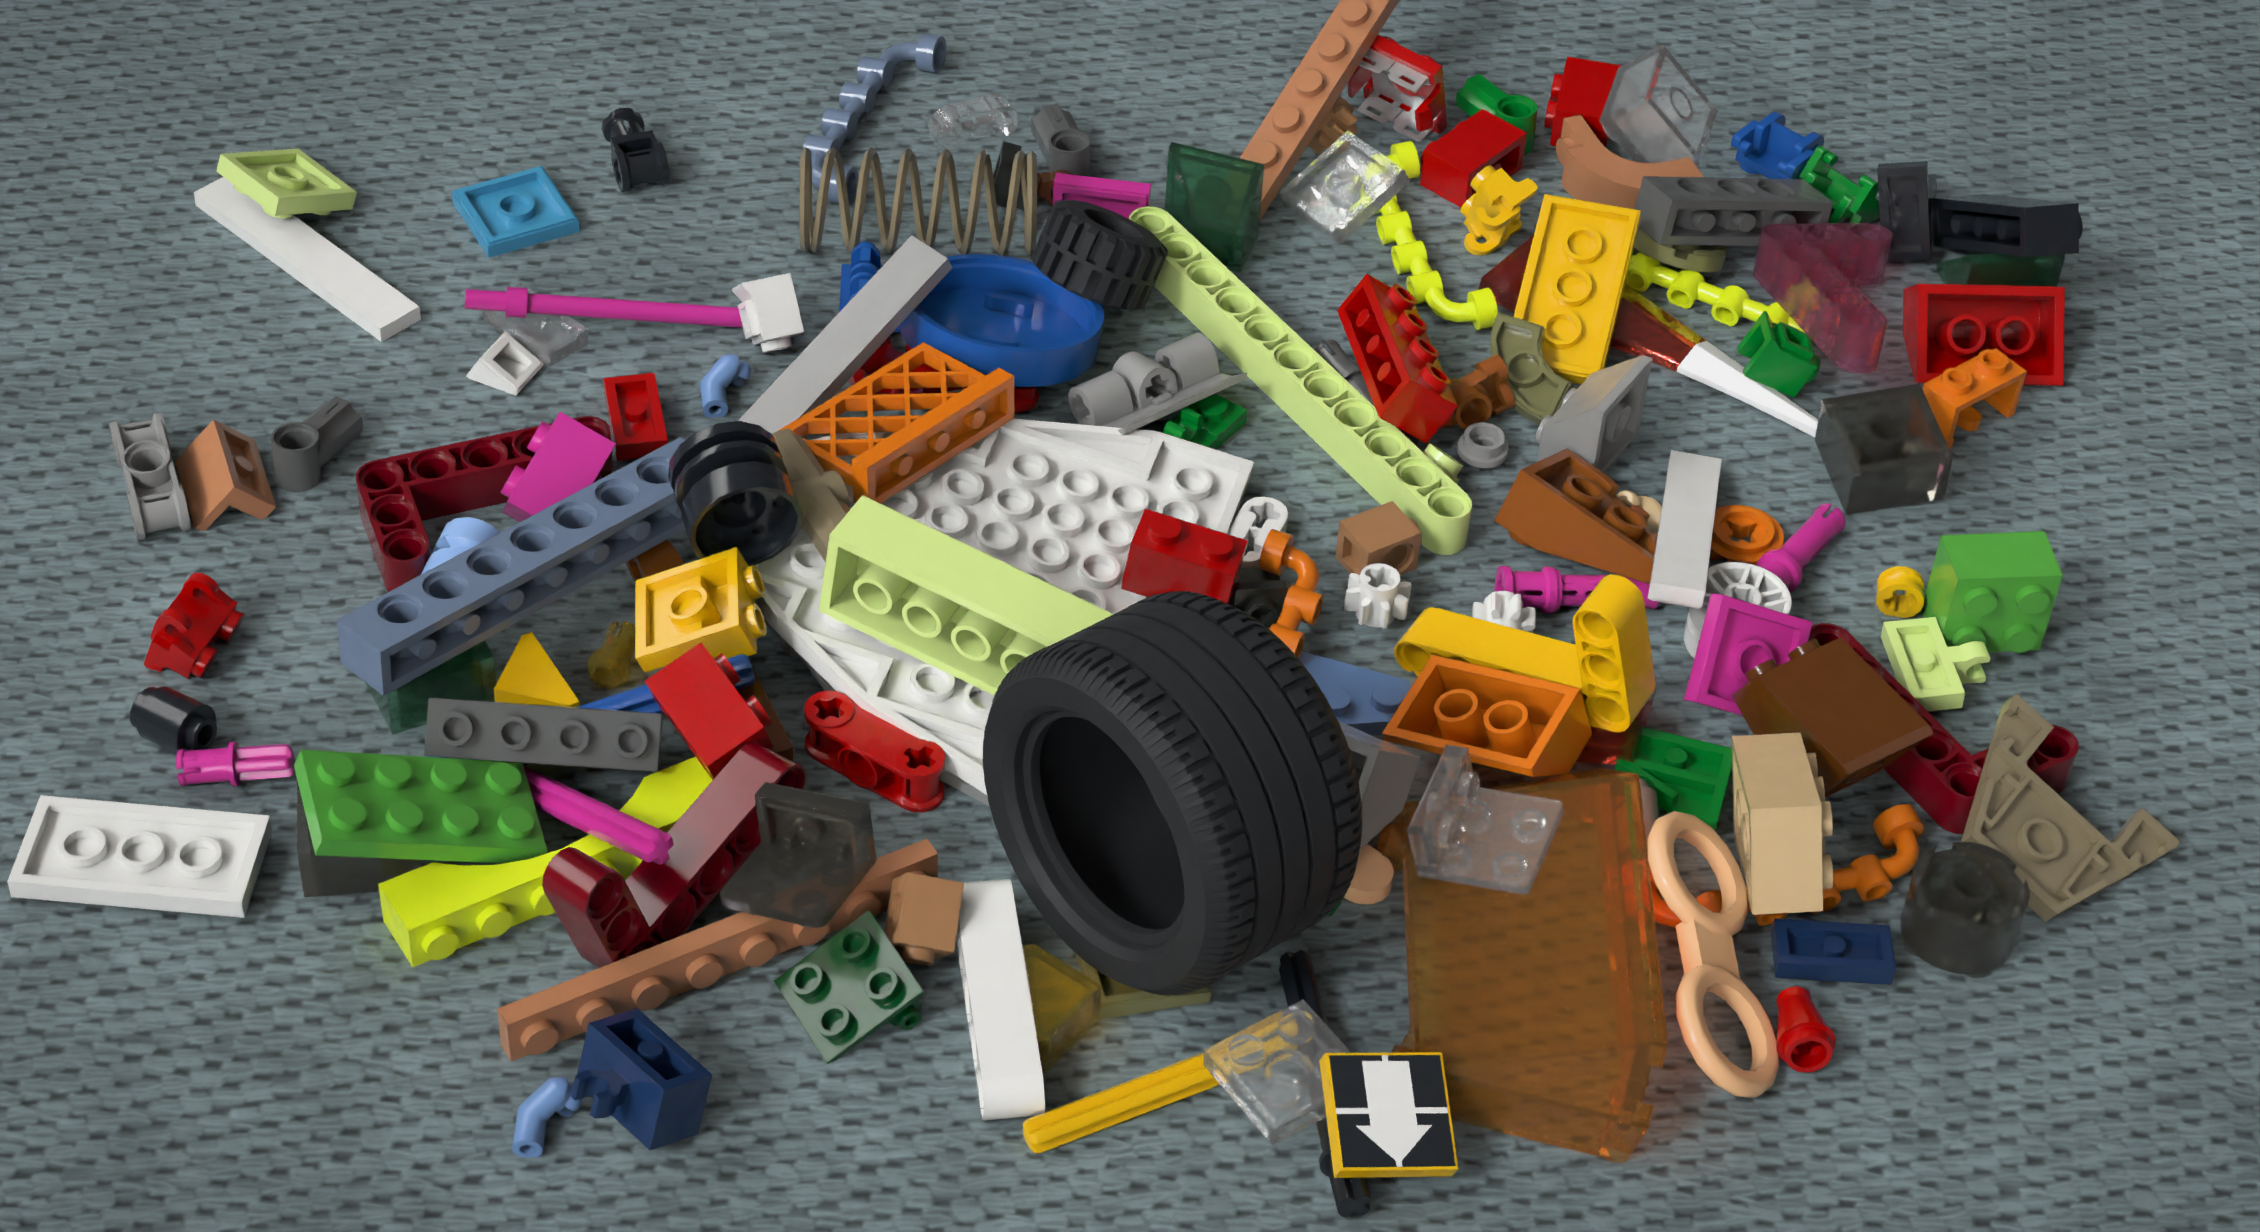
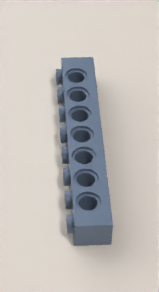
M679 437L337 619L340 663L381 695L385 696L685 530L681 517L682 512L676 502L675 493L668 478L670 459L685 439Z

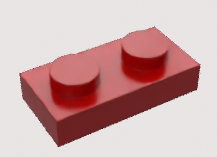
M655 373L603 378L613 442L616 443L614 449L617 461L639 459L668 444Z

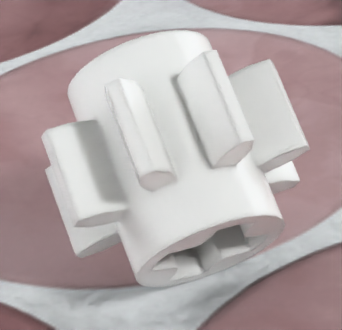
M1370 564L1362 569L1360 575L1350 573L1344 609L1345 611H1356V616L1359 620L1358 624L1360 625L1365 624L1370 627H1382L1385 629L1395 618L1406 619L1411 582H1400V575L1397 569L1387 564Z
M1497 591L1488 595L1483 604L1479 602L1473 603L1472 617L1530 633H1533V629L1536 628V609L1533 607L1523 608L1520 594H1514L1509 591Z

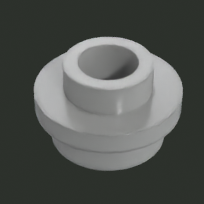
M1485 422L1474 423L1467 427L1465 433L1460 436L1457 445L1459 457L1467 464L1478 468H1493L1501 465L1507 459L1509 450L1504 432L1498 426Z

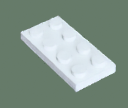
M40 795L7 881L10 895L16 898L245 918L272 834L270 815Z

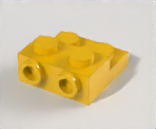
M735 547L636 580L635 659L643 671L646 673L667 666L700 642H702L713 658L720 653L727 659L740 654L747 655V657L757 654L756 638L765 636L767 633L763 614L758 605L755 604V599L765 596V586L758 568L755 565L748 566L738 548Z

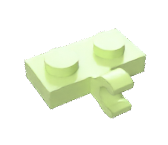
M1936 617L1883 622L1881 639L1895 677L1927 711L1962 708L1965 697L1962 684L1983 683L1986 681L1981 663H1988L1990 656L1984 642L1972 641L1959 646L1947 647Z

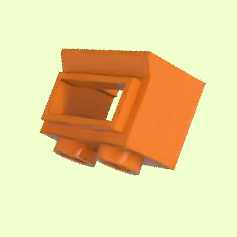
M1996 348L1983 350L1978 356L1957 367L1948 368L1943 374L1924 383L1917 408L1919 411L1917 419L1909 424L1943 451H1947L1953 446L1956 425L1966 431H1976L1979 428L1982 416L1971 405L1982 399L2007 418L2015 415L2027 371Z

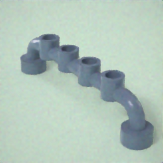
M923 34L918 42H904L887 48L879 58L866 56L861 58L857 69V79L860 84L845 82L839 96V104L842 110L827 108L824 111L821 121V131L824 136L809 134L805 139L803 149L807 146L812 153V184L819 189L823 162L827 151L831 147H836L840 152V147L845 139L852 140L855 137L858 129V120L863 113L870 114L873 111L877 92L881 87L888 88L893 78V69L898 63L915 60L918 70L939 73L946 57V41L943 36ZM833 164L828 201L839 203ZM843 165L848 203L850 205L856 197L859 174L856 167Z

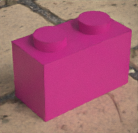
M559 412L552 426L542 421L527 446V449L534 452L535 455L526 470L517 465L515 466L500 492L509 498L502 513L521 522L591 485L596 480L616 443L562 412Z

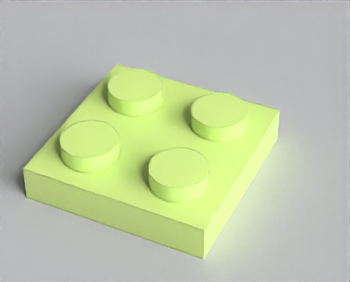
M300 149L220 154L216 172L234 184L235 190L251 197L263 207L265 213L276 218L287 219L291 218L293 214L304 213L329 215L331 211L353 209L357 194L354 189Z

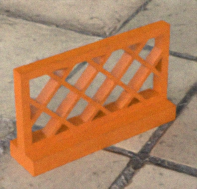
M923 342L780 430L790 429L793 434L801 435L802 438L808 434H830V440H806L804 438L803 440L825 472L837 471L844 483L853 487V503H856L863 495L881 504L1014 419V375L1001 368H997L988 375H984ZM925 363L940 372L911 371ZM947 387H967L959 393H947ZM910 388H941V393L910 394ZM881 389H904V394L873 395ZM932 409L924 415H910V410ZM905 410V416H873V411ZM846 411H867V417L837 416ZM895 432L887 438L874 439V433ZM868 433V439L836 440V434ZM858 455L852 459V465L836 456Z

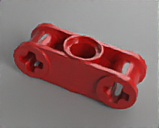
M837 691L818 692L806 701L804 718L807 724L810 725V731L805 737V750L811 758L847 777L855 785L868 789L905 810L924 813L940 806L944 800L945 788L941 780H939V775L945 768V753L939 745L932 741L928 742L924 739H919L862 709L847 695Z

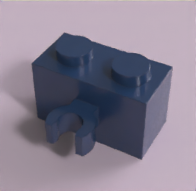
M636 1008L589 1022L571 1097L574 1100L592 1097L593 1104L590 1115L593 1118L613 1116L645 1147L653 1150L698 1135L712 1074Z

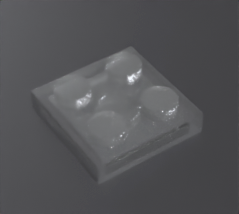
M1346 131L1278 193L1288 207L1338 244H1341L1411 181L1403 168L1350 131Z
M1303 999L1204 1049L1203 1065L1269 1142L1274 1145L1326 1118L1319 1060L1325 1053L1352 1052Z

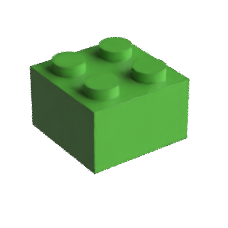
M2045 531L1941 535L1921 612L1923 618L1936 617L1947 647L1980 641L1985 643L1988 652L2011 651L2013 653H2023L2029 650L2041 649L2063 577Z

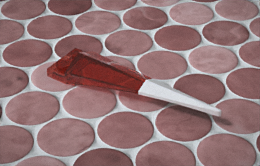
M1534 235L1481 278L1479 289L1490 288L1496 303L1515 313ZM1625 283L1611 347L1636 356H1648L1652 358L1653 363L1735 397L1829 444L1838 443L1840 438L1838 433L1776 389L1744 376V367Z

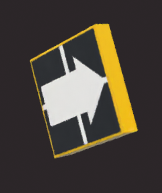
M1442 1052L1325 1053L1319 1062L1334 1178L1452 1177L1458 1170V1162Z

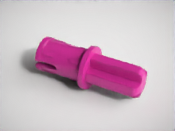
M236 741L229 742L227 748L188 751L182 749L178 750L176 756V769L183 768V773L177 774L180 786L230 781L232 787L240 786L241 780L290 777L295 769V756L289 744L239 747Z

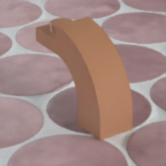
M1581 115L1567 117L1563 120L1561 138L1556 143V153L1560 164L1564 166L1561 185L1574 199L1634 209L1643 176L1704 177L1690 157L1659 163H1642L1627 160L1604 147Z

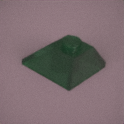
M1171 142L1169 146L1165 211L1175 218L1224 266L1232 271L1241 273L1258 239L1264 164Z

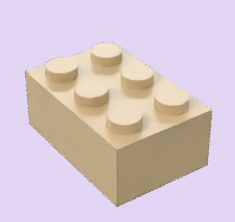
M1801 733L1732 736L1734 840L1752 915L1823 911V889L1833 888L1831 855L1826 854L1825 837L1832 836L1833 825L1830 801H1825L1823 777H1818L1815 752L1806 753Z

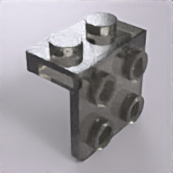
M765 782L754 795L761 843L721 890L722 905L725 908L746 912L751 915L773 918L804 927H823L831 920L877 861L870 804Z

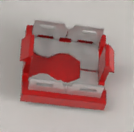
M1377 35L1347 83L1348 96L1351 98L1363 87L1366 100L1357 111L1381 123L1393 122L1395 130L1419 142L1424 140L1431 131L1441 134L1448 127L1442 65L1427 55H1419L1399 45L1390 37ZM1370 107L1382 114L1378 116L1368 111L1367 108ZM1408 126L1420 132V134L1416 135L1405 128Z

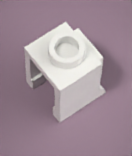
M790 273L744 282L732 289L733 293L742 301L738 305L745 338H751L753 345L761 344L763 353L791 347L790 338L804 332Z

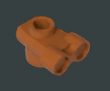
M1498 354L1476 363V370L1464 377L1450 379L1451 384L1449 386L1458 406L1445 428L1457 424L1466 430L1467 427L1474 423H1487L1491 414L1496 416L1515 407V399L1508 385L1509 373L1503 359Z

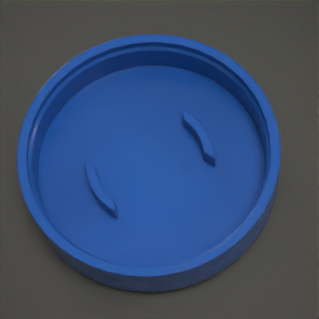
M968 254L947 257L952 269L900 324L901 334L911 349L924 342L984 375H988L997 368H1001L1014 375V387H1038L1059 384L1075 379L1093 366L1098 354L1104 311L1101 304L1078 296L1050 280L1031 261L999 255Z

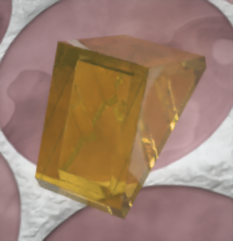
M1028 944L1023 945V955L1042 1072L1047 1073L1099 1022L1101 985L1039 946Z

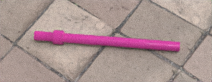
M507 287L506 291L465 290V309L505 312V317L526 318L527 313L743 328L738 307L528 293V288Z

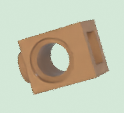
M1391 501L1339 522L1335 558L1349 573L1360 575L1364 567L1374 563H1382L1397 569L1399 575H1403L1417 569L1419 549L1422 544V532L1417 523L1412 518H1408Z
M910 872L892 879L885 934L895 949L900 952L899 955L905 963L932 966L934 965L935 958H941L954 953L964 888L963 882Z

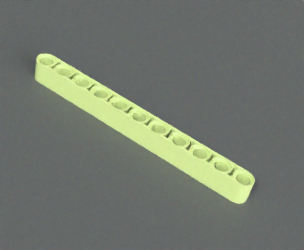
M1148 206L1134 210L1129 219L1153 233L1168 250V255L1154 286L1244 373L1247 372V376L1378 503L1383 505L1393 501L1408 518H1412L1422 532V545L1425 548L1440 555H1452L1463 550L1467 543L1472 512V500L1468 494L1397 427L1379 418L1375 407L1168 212L1161 208Z

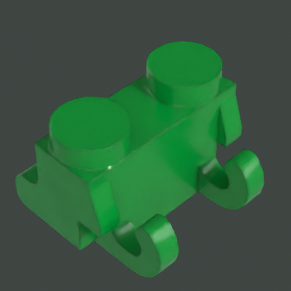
M1818 146L1799 177L1833 202L1832 208L1835 211L1827 223V233L1834 238L1845 234L1846 229L1841 224L1847 217H1850L1851 220L1849 222L1858 228L1870 226L1871 222L1876 221L1880 217L1879 197L1876 196L1878 193V182L1867 175H1863L1859 179L1858 184H1856L1843 173L1830 167L1837 162L1838 156L1823 146Z

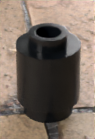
M148 687L135 698L130 710V722L142 738L176 754L178 750L182 749L187 751L207 749L213 743L217 734L216 714L212 707L169 687Z

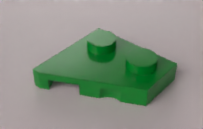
M1631 724L1626 729L1614 777L1620 781L1628 778L1644 779L1648 783L1649 788L1656 791L1659 807L1668 813L1676 811L1694 815L1711 826L1716 832L1732 770V748Z

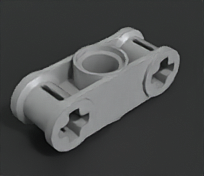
M162 412L153 413L152 419L122 425L117 420L108 422L117 465L122 470L128 493L127 499L137 541L146 539L147 533L176 527H180L183 532L191 530L182 484L178 483Z

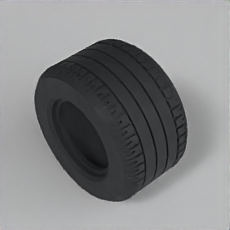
M1173 591L1156 594L1140 600L1069 637L1025 657L1001 681L992 701L983 739L984 781L994 824L1007 857L1033 904L1056 934L1079 957L1100 973L1119 983L1152 994L1169 996L1194 992L1205 988L1289 938L1320 922L1340 903L1347 893L1356 871L1363 825L1359 782L1347 740L1328 700L1303 663L1278 636L1254 617L1223 601L1196 592Z

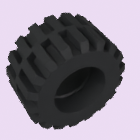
M1060 200L1056 201L1053 205L1031 259L1046 277L1078 296L1116 309L1140 310L1143 309L1168 255V250L1149 230L1118 213L1083 201Z

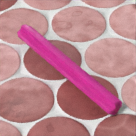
M524 766L536 809L646 862L653 861L661 865L670 859L668 851L674 843L668 833Z

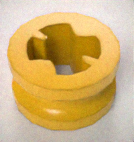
M1895 566L1883 571L1877 579L1876 605L1879 610L1885 615L1902 618L1913 617L1919 613L1924 606V579L1922 575L1915 569L1906 566ZM1896 590H1905V595H1896Z

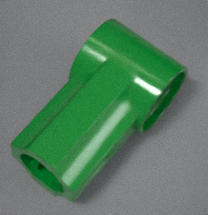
M1481 74L1468 78L1462 89L1457 92L1456 106L1470 117L1484 109L1527 133L1524 155L1530 153L1534 148L1537 120V104L1535 101L1527 96L1507 95Z

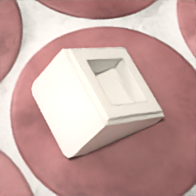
M505 331L481 356L466 377L517 395L543 367L544 363Z

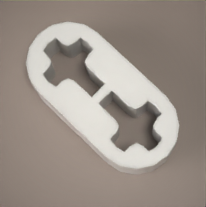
M1265 496L1255 497L1248 500L1240 509L1227 534L1248 540L1247 546L1254 548V551H1249L1244 556L1241 568L1259 567L1261 551L1271 529L1286 533L1288 511L1282 502ZM1263 519H1267L1262 528L1255 527V523H1260Z

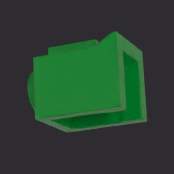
M1766 311L1761 314L1737 346L1739 354L1751 359L1743 369L1744 376L1793 398L1805 383L1811 382L1816 377L1820 369L1821 358L1814 354L1809 334L1782 322L1778 324L1772 322Z

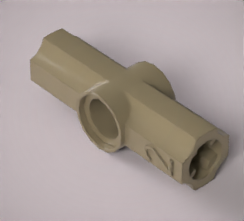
M790 429L774 432L772 435L781 452L789 480L803 513L801 529L805 530L826 562L830 533L850 511L846 485L837 471H824L801 435L793 434Z

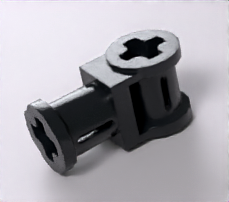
M631 108L613 110L603 120L601 128L605 139L611 142L612 166L620 192L629 191L632 185L658 181L660 185L669 184V166L663 144L657 142L652 130L644 131L645 125L642 116ZM624 120L627 121L630 126L628 131L624 125Z

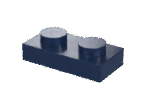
M1774 918L1770 934L1775 978L1892 985L1896 967L1890 925Z

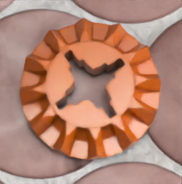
M1726 505L1715 509L1710 550L1711 560L1725 558L1728 562L1757 565L1764 553L1769 550L1780 549L1783 546L1784 533L1781 526L1772 516L1764 511L1745 505ZM1732 536H1734V537L1737 538V539H1742V540H1738L1737 542H1736V541H1733V540H1732ZM1745 537H1747V538L1751 537L1750 543H1748L1747 541L1743 540V538H1745Z

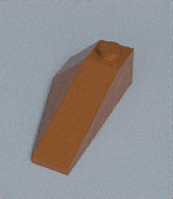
M1568 448L1520 470L1494 520L1508 530L1509 536L1514 541L1542 552L1650 584L1658 533H1655L1647 525L1650 515L1640 505H1632L1630 508L1616 496L1619 486L1609 476Z

